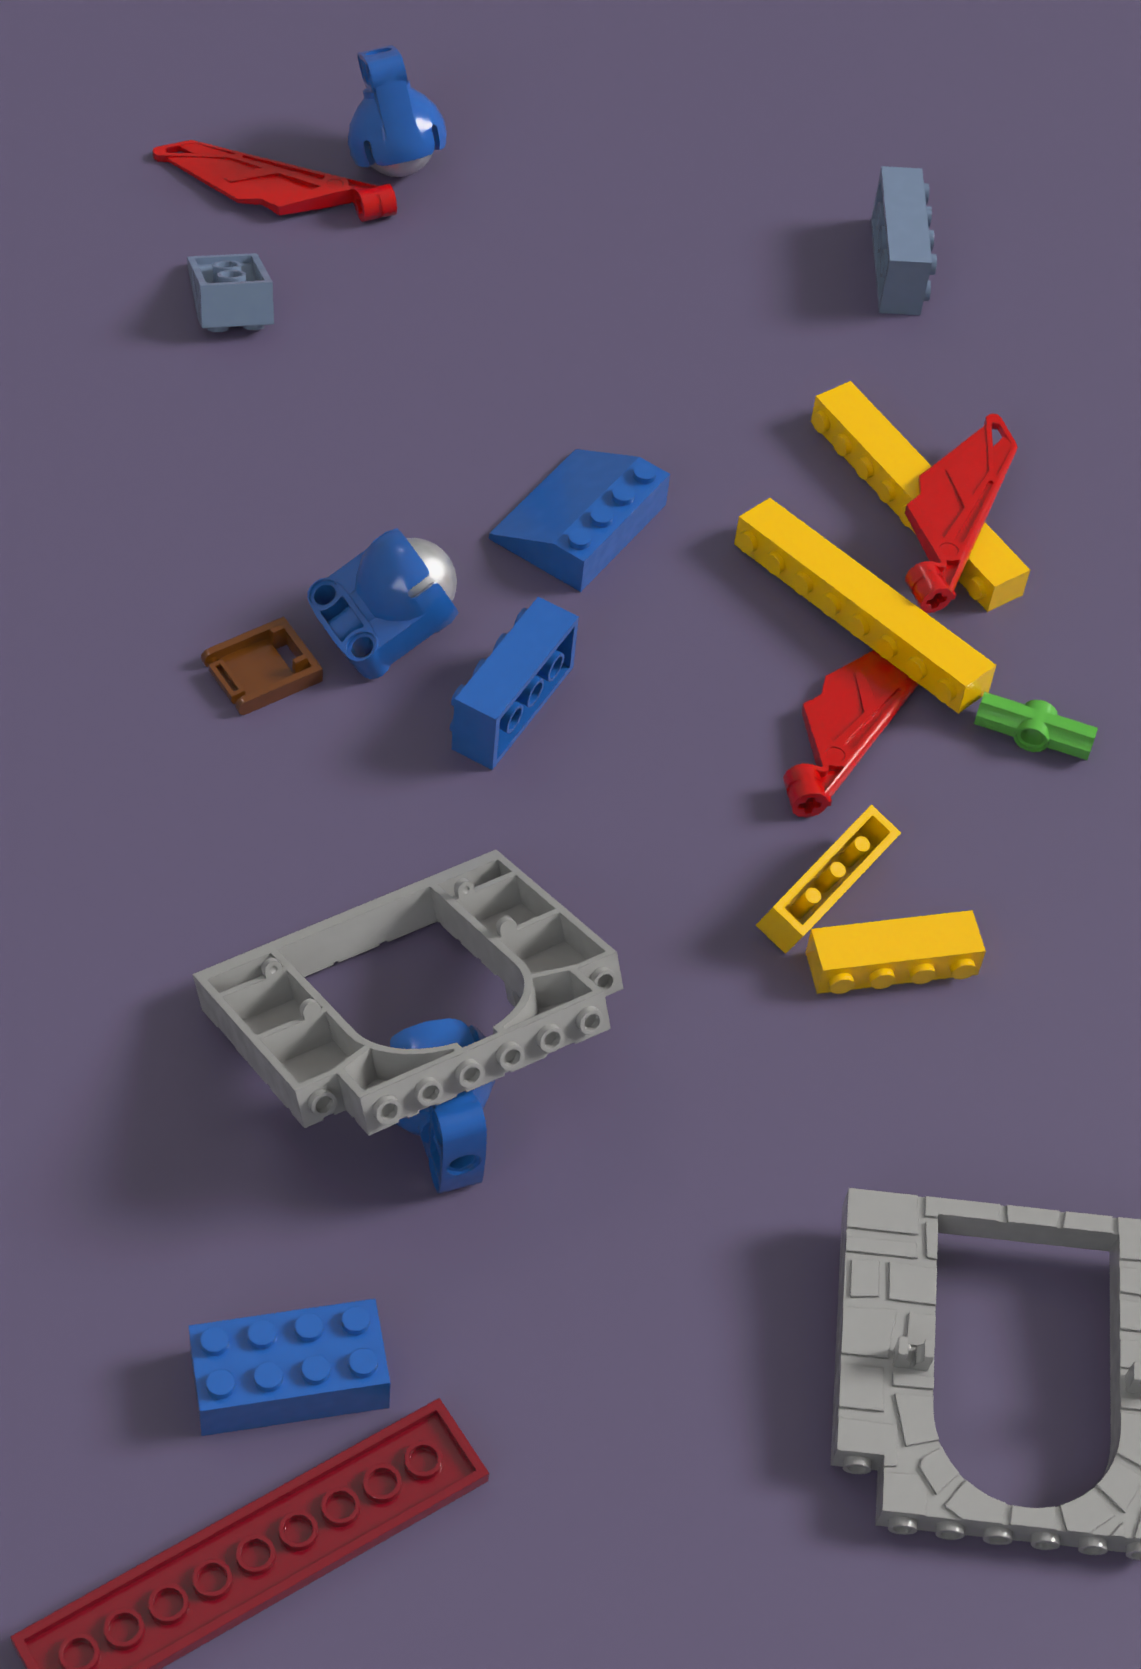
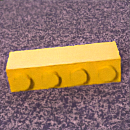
M871 804L766 913L756 926L786 954L889 847L901 832Z
M973 910L813 928L810 931L805 953L817 994L828 992L842 994L850 990L870 987L883 989L895 984L912 982L915 984H925L932 980L946 978L966 979L972 975L979 974L986 950Z

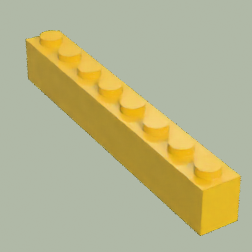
M851 381L817 395L811 416V423L815 430L822 433L834 446L836 452L843 456L856 470L858 476L875 490L881 501L887 503L899 516L901 522L914 532L905 515L906 505L919 495V476L932 466ZM984 523L959 578V582L967 589L969 595L989 612L1023 595L1030 569Z
M768 498L739 516L734 541L735 546L959 714L983 697L984 692L989 693L996 664L773 499Z

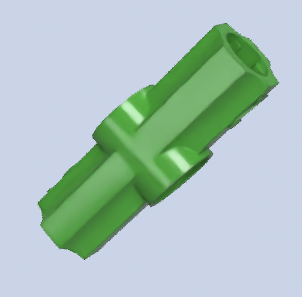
M987 692L983 694L974 721L975 725L1013 736L1016 744L1026 751L1041 752L1046 748H1050L1084 760H1088L1098 730L1097 727L1057 715L1058 712L1055 707L1046 701L1037 699L1022 704Z

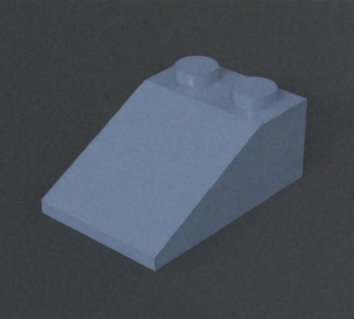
M257 253L187 257L197 318L202 328H207L211 332H224L233 326H243L246 330H260L265 325L274 324L273 282Z

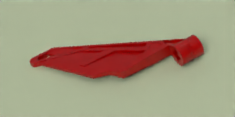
M194 140L153 148L152 151L154 160L173 164L233 201L241 204L263 205L279 216L354 203L358 217L362 222L397 214V200L390 184L381 186Z
M992 413L986 416L982 428L921 474L918 480L919 495L906 505L905 515L929 561H923L909 569L905 576V582L914 595L918 606L925 613L939 611L946 607L951 600L955 599L956 593L954 589L1018 449L1016 441L998 414ZM992 429L998 430L1002 436V439L994 446Z
M875 650L826 675L822 694L803 703L802 716L816 765L806 763L794 765L783 776L792 812L798 817L809 818L819 815L827 806H831L832 796L919 685L903 671L881 657Z

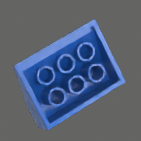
M575 449L489 533V539L582 592L666 506L670 473L641 457Z

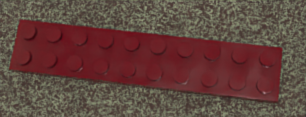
M438 1398L10 1636L12 1645L25 1669H162L488 1482L489 1472L441 1399Z

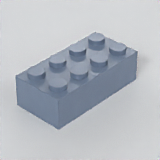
M881 166L871 215L879 313L921 315L923 302L930 299L931 281L928 279L929 275H935L937 255L931 254L934 246V230H929L932 208L931 206H926L929 199V183H924L922 168Z

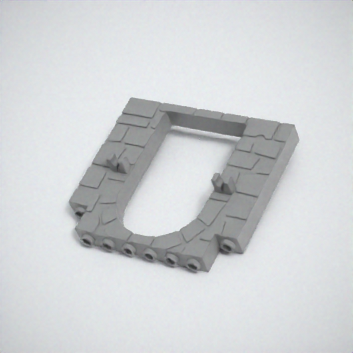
M498 850L483 854L192 974L202 1011L232 1042L235 1049L260 1078L270 1086L273 1093L286 1108L290 1109L292 1115L304 1128L324 1120L323 1117L333 1113L336 1115L346 1110L368 1135L399 1123V1120L406 1116L410 1118L417 1115L424 1108L457 1097L458 1093L463 1091L469 1092L503 1077L508 1071L514 1072L539 1061L549 1053L571 1043L577 1044L611 1029L605 997L623 989L617 951ZM440 922L453 937L461 941V944L476 958H479L494 975H498L504 981L508 1002L515 1008L502 1021L492 1027L493 1035L463 1048L457 1042L423 1049L393 1048L376 1044L360 1036L304 977L330 967L336 961L339 963L378 947L381 942H390L430 924Z
M848 1188L842 1205L831 1465L841 1466L844 1471L852 1474H866L871 1472V1470H877L875 1526L888 1527L890 1532L901 1535L914 1534L917 1530L936 1532L937 1537L947 1540L962 1539L965 1535L983 1537L984 1542L994 1545L1010 1544L1012 1540L1031 1542L1033 1548L1041 1550H1054L1059 1548L1060 1545L1078 1547L1079 1552L1087 1555H1102L1107 1553V1551L1126 1552L1128 1558L1141 1560V1219L1112 1218V1216L1068 1211L1060 1212L1059 1210L1013 1205L1002 1206L994 1203L930 1196L919 1197L918 1195ZM938 1233L1109 1251L1110 1455L1101 1481L1081 1497L1057 1507L1028 1508L1008 1505L1005 1502L988 1496L965 1480L951 1463L943 1447H941L936 1431L933 1408Z

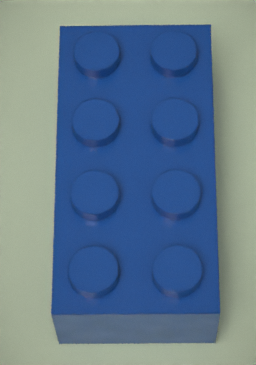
M537 597L528 609L523 608L519 612L514 626L509 633H502L491 655L487 659L482 658L478 662L472 678L466 685L461 684L453 694L451 705L454 707V714L450 724L452 750L491 770L494 769L573 669L579 616L540 597Z
M376 1298L188 1325L190 1353L202 1436L389 1408L390 1378Z

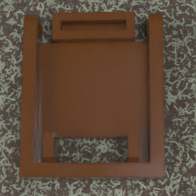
M284 616L207 648L201 654L202 662L206 667H209V672L232 704H235L240 715L249 714L323 681V668ZM287 645L296 658L292 659V671L276 649Z

